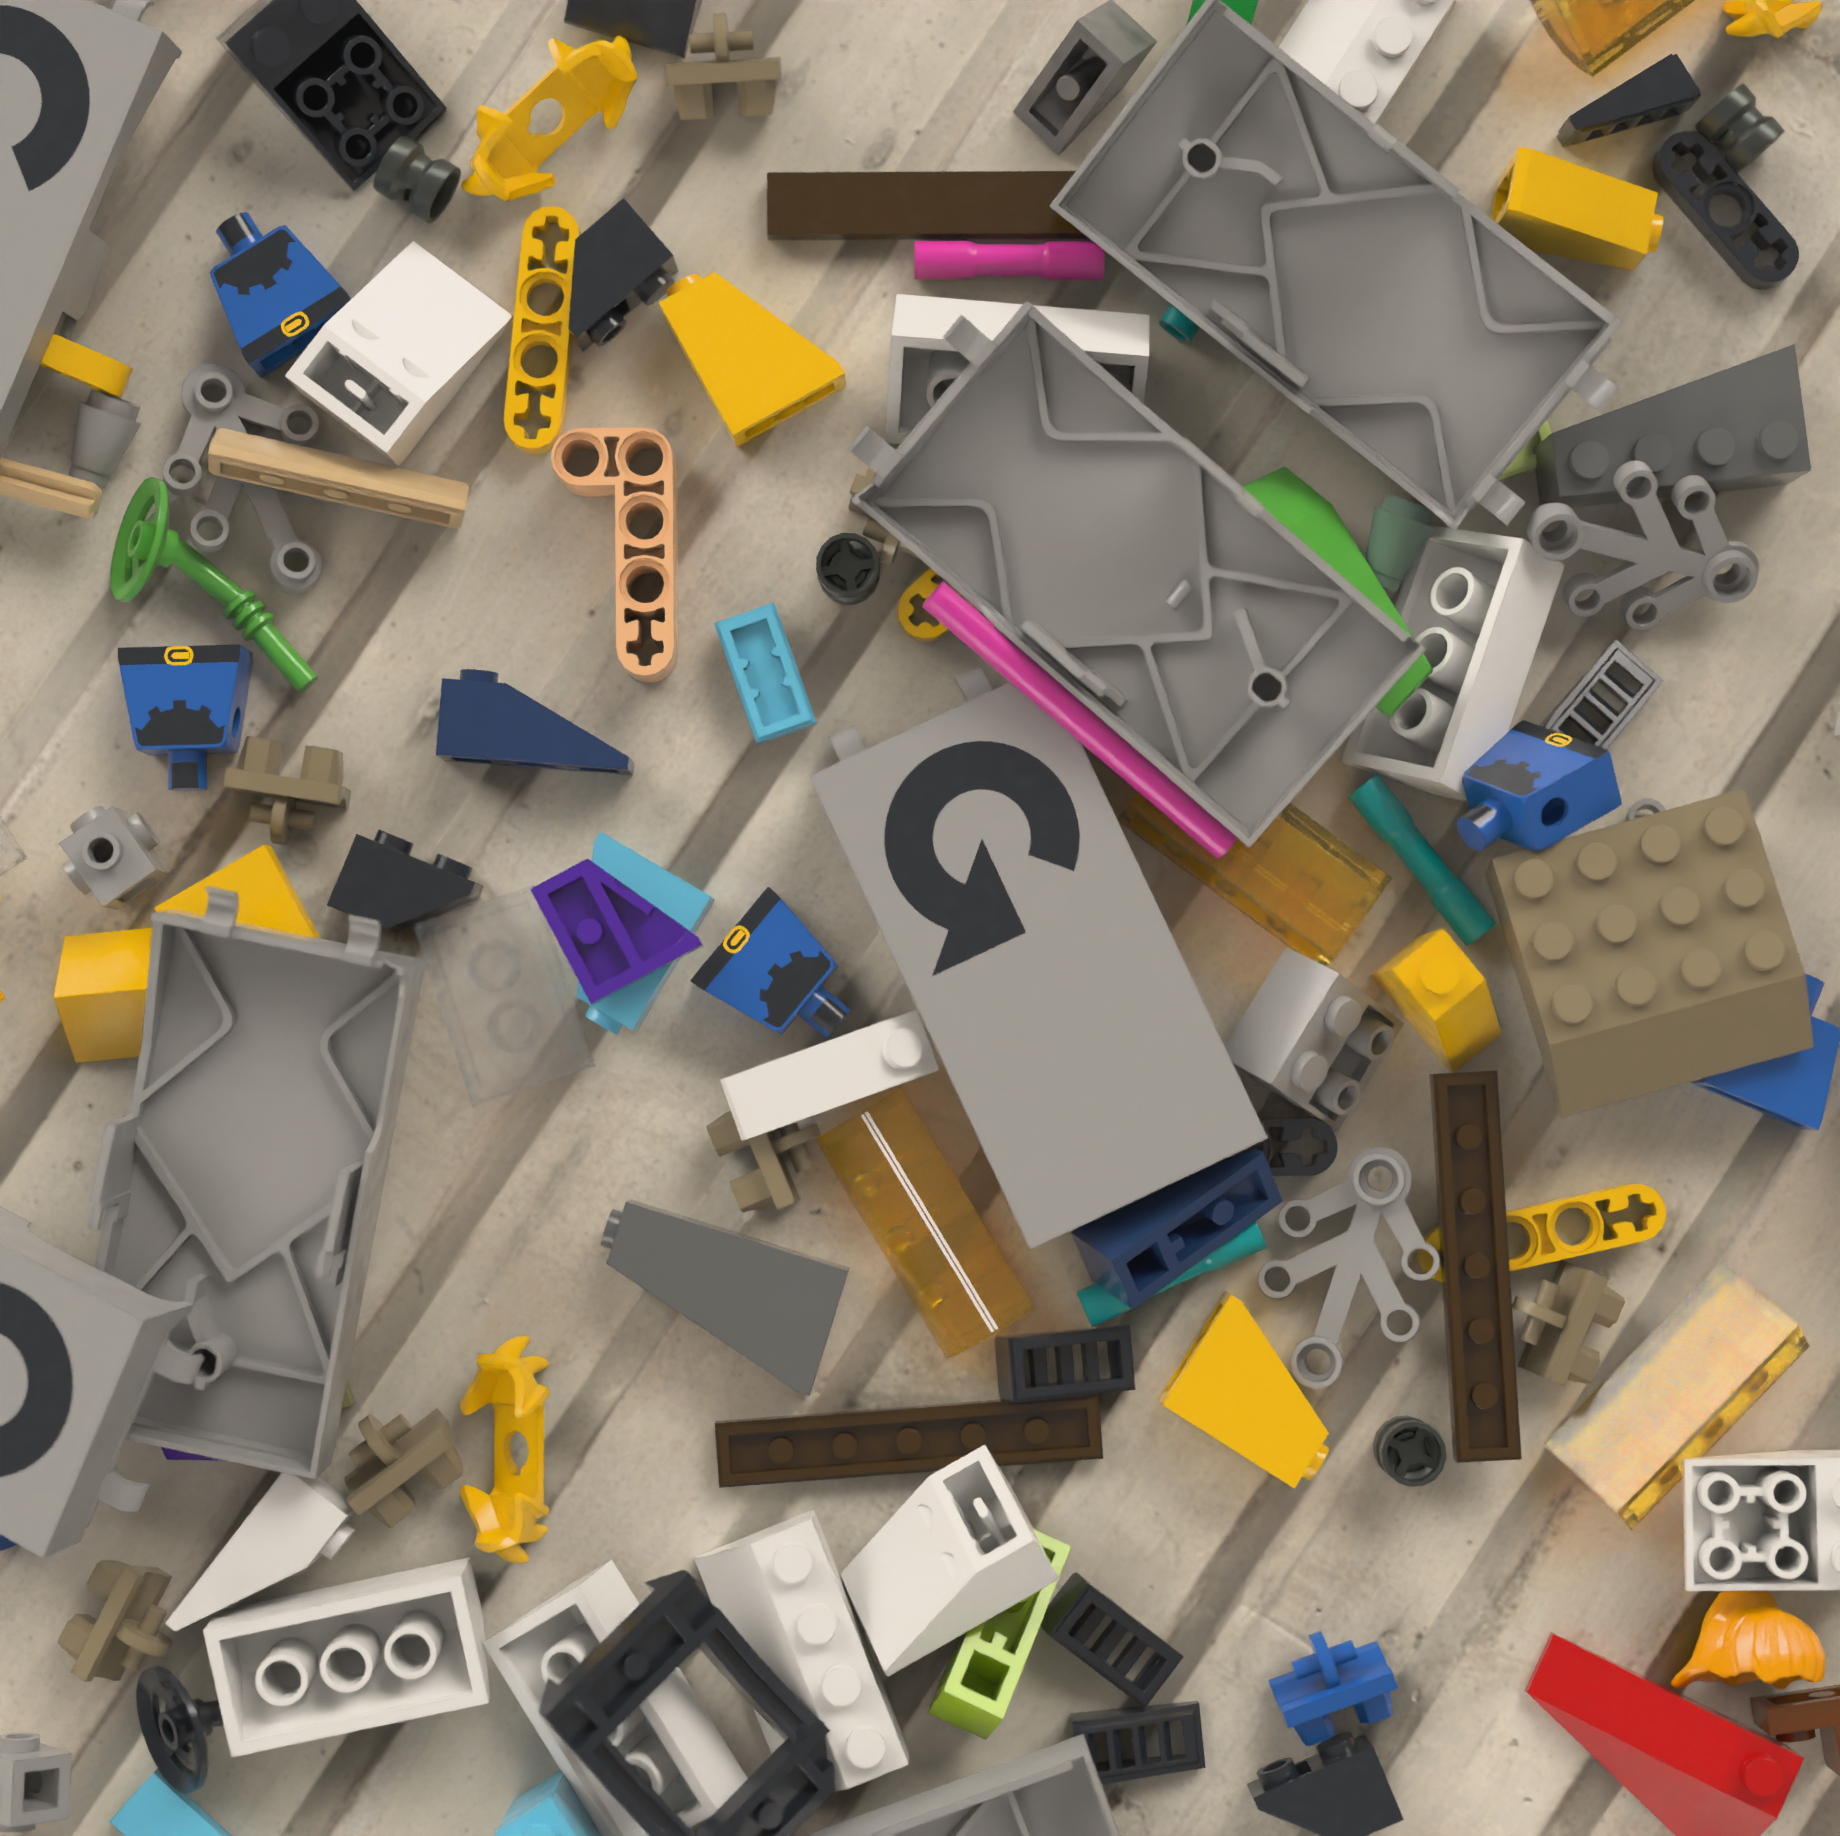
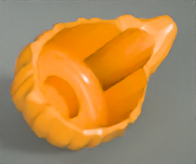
M1723 1591L1718 1594L1705 1614L1692 1658L1673 1678L1671 1685L1674 1688L1680 1689L1698 1681H1722L1733 1686L1762 1680L1764 1683H1771L1775 1688L1783 1690L1796 1680H1807L1808 1682L1815 1683L1821 1681L1825 1677L1826 1655L1814 1631L1795 1615L1781 1610L1769 1591Z

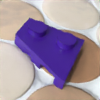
M588 858L530 889L589 1002L593 1005L703 946L697 935Z

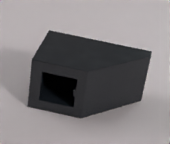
M624 198L575 239L568 329L574 342L583 352L594 342L598 347H601L614 339L627 323L624 317L641 302L649 306L662 298L668 288L675 282L671 276L678 271L674 255Z
M378 829L374 841L356 834L327 906L352 916L380 921L381 928L399 932L478 899L484 886L468 880L473 869L472 867L438 853L433 864L410 856L413 843Z
M1351 1732L1335 1735L1317 1745L1318 1754L1295 1764L1292 1758H1283L1269 1763L1257 1771L1259 1779L1247 1784L1259 1811L1320 1836H1367L1404 1820L1374 1747L1365 1734L1356 1738L1353 1737Z

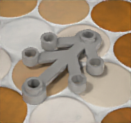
M220 364L201 365L187 375L182 385V404L191 418L177 453L168 457L164 462L162 469L163 481L166 488L175 495L187 496L194 493L199 488L202 480L200 461L214 430L225 428L246 433L240 421L242 420L279 432L285 442L305 447L314 442L317 437L319 428L318 416L313 409L306 405L296 404L286 409L246 394L241 378L226 366ZM209 385H217L225 391L226 395L219 402H209L203 398L201 392ZM302 417L308 420L311 424V429L306 434L298 435L289 430L287 423L292 418ZM179 465H185L190 467L195 475L188 483H177L170 477L172 469ZM217 476L205 509L198 512L191 521L190 537L193 544L204 552L219 551L227 544L229 539L228 521L243 485L274 549L270 559V575L273 582L282 591L290 594H302L311 590L320 579L322 568L321 556L311 543L298 539L274 488ZM313 497L321 503H333V501ZM205 522H214L221 527L222 534L215 540H205L200 537L197 529ZM297 553L303 555L309 565L301 572H292L284 565V559L290 554Z
M1629 461L1620 466L1614 475L1613 483L1622 500L1632 506L1645 536L1581 521L1574 510L1563 503H1546L1539 506L1533 512L1527 524L1529 540L1536 552L1546 560H1564L1577 552L1578 549L1630 561L1598 578L1589 573H1580L1572 576L1564 585L1563 597L1573 614L1579 617H1590L1597 614L1604 607L1605 603L1625 594L1620 602V611L1628 625L1637 631H1646L1655 627L1662 617L1704 596L1722 603L1738 602L1753 591L1758 579L1759 562L1756 555L1745 543L1727 540L1714 510L1716 495L1708 482L1701 476L1690 475L1679 480L1673 487L1671 498L1679 513L1684 518L1692 521L1703 551L1678 545L1656 495L1658 489L1657 478L1649 466L1642 461ZM1645 477L1640 487L1633 490L1626 489L1628 483L1633 478ZM1703 491L1701 498L1697 502L1684 504L1686 498L1691 493ZM1561 520L1560 525L1555 530L1550 532L1543 531L1548 524ZM1733 564L1727 572L1717 574L1726 565ZM1669 571L1687 575L1656 593L1647 587H1639ZM1586 589L1594 590L1588 599L1575 601L1581 591ZM1643 603H1651L1646 612L1640 615H1633V611L1637 606Z
M1372 1147L1362 1151L1351 1162L1347 1181L1308 1200L1294 1199L1288 1201L1279 1212L1278 1220L1281 1229L1291 1237L1301 1238L1313 1233L1317 1228L1319 1220L1357 1204L1347 1232L1289 1260L1278 1259L1269 1261L1262 1266L1258 1274V1284L1262 1292L1271 1298L1279 1299L1292 1294L1298 1283L1336 1266L1313 1336L1299 1342L1290 1358L1291 1371L1294 1377L1308 1388H1325L1334 1383L1343 1371L1344 1357L1341 1349L1338 1347V1342L1361 1274L1382 1315L1380 1326L1388 1339L1395 1342H1405L1413 1338L1419 1331L1420 1316L1417 1310L1404 1302L1374 1242V1236L1381 1215L1383 1214L1403 1250L1401 1266L1408 1277L1416 1281H1425L1432 1278L1440 1269L1441 1257L1433 1245L1425 1242L1405 1202L1412 1187V1172L1406 1159L1393 1149ZM1378 1166L1387 1168L1392 1175L1391 1186L1382 1192L1372 1189L1368 1182L1370 1171ZM1295 1206L1306 1208L1310 1214V1223L1302 1231L1292 1229L1287 1222V1214ZM1416 1249H1425L1433 1257V1266L1425 1274L1414 1272L1409 1265V1256ZM1273 1267L1284 1268L1290 1276V1283L1283 1291H1275L1267 1283V1274ZM1404 1310L1411 1316L1412 1328L1407 1334L1399 1335L1390 1329L1388 1318L1393 1311ZM1321 1349L1329 1355L1330 1367L1325 1373L1318 1374L1309 1369L1307 1356L1311 1350Z

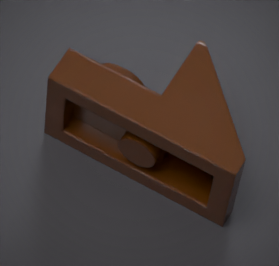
M1840 1684L1750 1697L1754 1724L1770 1736L1776 1735V1740L1779 1742L1810 1740L1816 1737L1815 1729H1820L1825 1764L1840 1776Z

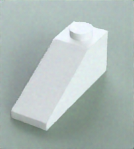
M914 1010L726 1077L720 1081L740 1138L744 1141L928 1075L939 1069L918 1010Z
M281 1473L165 1624L173 1631H177L307 1568L319 1559L321 1555H324L331 1561L355 1531L353 1527L346 1523L355 1511L349 1506L342 1494L319 1476L316 1479Z

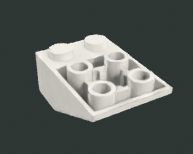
M413 241L321 328L286 373L285 377L302 395L396 466L400 467L510 325L514 317Z
M986 1445L979 1447L930 1475L840 1574L887 1676L894 1674L1059 1579L1010 1483Z
M1788 1450L1682 1458L1685 1590H1840V1450Z

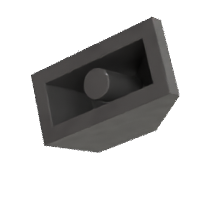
M1109 0L1075 22L1013 113L1057 154H1060L1125 87L1157 41L1113 0Z

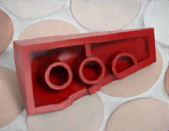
M1552 1632L1525 1688V1691L1676 1836H1761L1778 1818L1804 1761L1801 1755L1785 1743L1779 1742L1773 1737Z

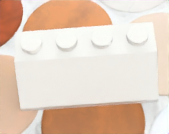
M1308 0L1279 48L1376 125L1379 124L1457 0Z
M896 295L891 339L885 436L887 443L901 444L970 363L967 358L942 337L962 314L989 339L993 340L1023 304ZM1033 305L1144 403L1149 362L1150 315Z
M1430 525L1434 529L1405 576L1394 607L1413 638L1426 648L1423 654L1431 665L1433 672L1390 719L1374 707L1350 734L1341 761L1350 766L1378 774L1379 776L1433 795L1467 802L1462 783L1464 772L1508 733L1565 565L1559 561H1550L1542 558L1536 552L1533 545L1523 538L1461 529L1453 531L1451 528Z
M814 1509L694 1558L711 1603L721 1610L769 1668L830 1730L825 1735L827 1759L834 1765L835 1791L852 1788L909 1764L908 1745ZM754 1709L770 1752L773 1754L785 1740Z
M470 1557L217 1611L203 1630L231 1757L482 1705L490 1701L486 1648L483 1645V1642H485L484 1618Z
M612 1560L566 1586L483 1642V1645L601 1836H648L539 1714L548 1677L559 1684L639 1605ZM679 1667L607 1737L689 1828L711 1817L748 1779Z

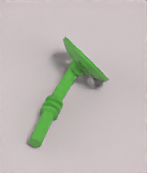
M149 477L144 480L134 493L127 507L117 535L110 573L113 597L123 602L131 601L147 584L157 565L167 568L172 563L225 607L223 612L227 620L235 618L232 626L236 630L244 629L241 634L245 641L253 639L298 693H302L317 681L318 676L272 624L275 616L271 612L263 613L266 606L262 601L254 603L256 594L252 590L245 592L186 541L179 539L177 531L169 529V501L164 481L155 477ZM155 503L156 512L145 522L144 520L150 508Z

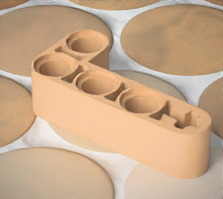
M578 428L569 430L557 439L551 454L553 469L565 488L579 496L615 497L616 650L618 659L629 675L639 682L649 684L661 682L671 675L678 660L677 465L674 453L664 435L654 429ZM650 448L662 453V465L654 474L640 476L630 471L631 459L638 451ZM589 449L599 454L598 466L588 476L578 477L567 472L568 460L576 451ZM645 511L657 512L664 519L663 527L658 535L646 540L638 539L631 535L630 526L636 515ZM651 573L663 579V592L653 602L641 603L631 598V586L639 576ZM631 617L651 621L652 638L658 648L664 649L663 653H657L652 656L651 665L643 666L638 656L632 654V649H640L643 646L644 629L639 620L630 622ZM665 617V622L663 623L656 621Z

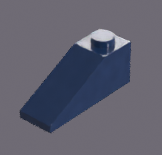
M462 669L460 670V679L442 678L436 755L442 760L634 775V762L629 756L507 683H498V673L486 670Z
M1254 1148L1207 1166L1092 1220L1070 1233L1091 1280L1131 1309H1135L1283 1201L1264 1153Z

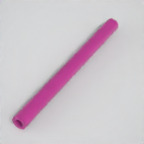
M943 581L930 594L922 605L923 608L1210 854L1219 859L1231 848L1237 839L1231 831L997 629L993 623Z

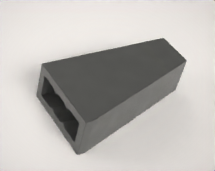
M632 1199L625 1202L623 1212L611 1210L601 1240V1246L611 1249L606 1264L795 1391L810 1396L850 1267Z

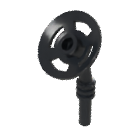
M153 1666L145 1669L138 1679L136 1703L141 1730L148 1750L159 1771L172 1787L185 1794L197 1791L204 1785L208 1772L207 1736L212 1734L213 1727L224 1726L219 1700L206 1702L199 1698L193 1700L183 1684L168 1669L162 1666ZM159 1697L166 1702L165 1711L161 1713L159 1708ZM178 1756H179L184 1762H186V1763H188V1764H193V1771L190 1770L189 1768H187V1767L180 1761V1759L178 1758Z

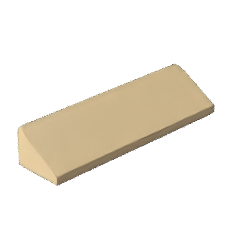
M225 428L216 430L208 451V471L212 475L457 529L458 527L461 528L469 492V486L464 482Z

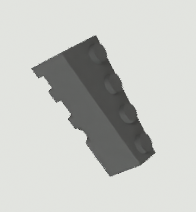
M1795 344L1551 433L1533 448V454H1536L1537 461L1535 471L1540 506L1546 503H1563L1572 508L1624 502L1614 487L1613 479L1620 466L1634 460L1646 463L1657 478L1658 489L1656 495L1658 498L1671 497L1675 484L1682 478L1690 475L1703 477L1714 492L1787 485L1811 471ZM1645 477L1633 478L1628 483L1626 489L1633 490L1640 487ZM1696 491L1690 495L1703 494V491Z

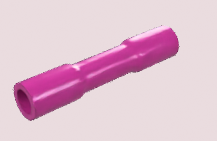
M915 241V279L969 280L982 276L1043 277L1048 280H1103L1105 253L1095 242L1050 241L1041 245L974 244L970 241Z

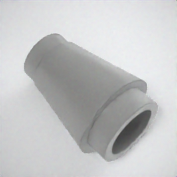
M91 389L87 402L80 401L71 459L72 466L68 475L93 482L98 487L106 488L109 477L112 476L141 426V423L136 421L140 406Z

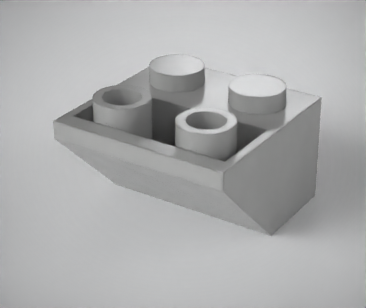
M1285 947L1225 1044V1048L1234 1067L1338 1132L1349 1113L1357 1106L1363 1090L1382 1059L1390 1052L1394 1040L1404 1023L1340 973Z

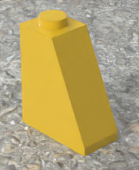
M1520 146L1496 182L1490 214L1492 220L1533 252L1634 270L1647 255V252L1655 253L1663 227V215L1654 214L1658 196L1657 192L1546 153Z
M716 272L704 278H701L697 273L684 277L669 287L666 291L668 298L659 302L665 321L736 447L846 387L845 373L838 361Z
M1444 928L1419 935L1371 974L1372 978L1450 1073L1456 1072L1502 1034L1485 978Z
M1224 1291L1161 1392L1158 1400L1169 1410L1295 1489L1302 1477L1310 1481L1321 1468L1329 1452V1447L1323 1444L1329 1433L1243 1302Z

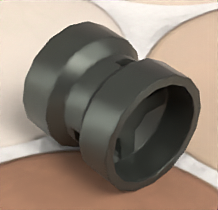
M1744 83L1722 99L1694 126L1709 141H1716L1724 150V158L1737 173L1754 161L1785 132L1774 117L1763 116L1756 108V97Z
M405 135L397 139L385 154L377 169L373 188L389 200L400 198L403 201H408L412 214L427 223H432L442 214L451 201L460 181L461 170L444 158L432 161L429 156L425 155L421 144Z
M840 533L830 537L821 546L816 557V572L822 591L831 600L842 605H855L866 601L875 592L880 581L879 557L875 547L867 538L856 533Z
M1408 1415L1397 1416L1384 1422L1376 1432L1373 1442L1374 1457L1379 1467L1398 1483L1410 1487L1424 1486L1434 1481L1442 1472L1447 1458L1445 1444L1440 1434L1422 1420Z

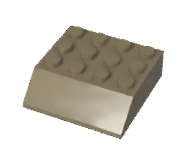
M1745 788L1564 838L1544 850L1531 851L1525 849L1491 859L1485 876L1560 1118L1809 1050L1814 1047L1806 974Z

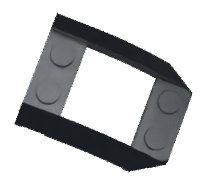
M683 1569L644 1582L652 1592L559 1684L548 1677L539 1714L648 1836H792L836 1790L834 1765L827 1759L825 1735L830 1730L769 1668L721 1610L711 1603L688 1571ZM699 1647L722 1675L785 1741L694 1833L643 1779L607 1737Z

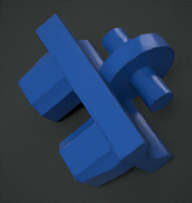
M1321 1631L1308 1635L1314 1654L1292 1661L1291 1664L1294 1671L1268 1680L1287 1727H1294L1306 1746H1312L1331 1738L1336 1731L1330 1713L1353 1705L1360 1723L1372 1724L1391 1717L1393 1711L1390 1691L1398 1689L1394 1674L1386 1663L1377 1641L1355 1648L1352 1640L1328 1648Z

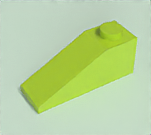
M1034 1529L1057 1576L1060 1577L1072 1546ZM1058 1580L959 1636L927 1713L987 1740L1005 1716Z

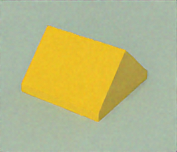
M152 928L64 937L53 998L75 1063L140 1056Z

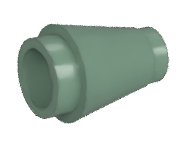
M1390 494L1385 495L1381 508L1374 507L1365 559L1382 587L1397 593L1401 581L1404 580L1434 527L1429 525L1433 512L1425 506Z

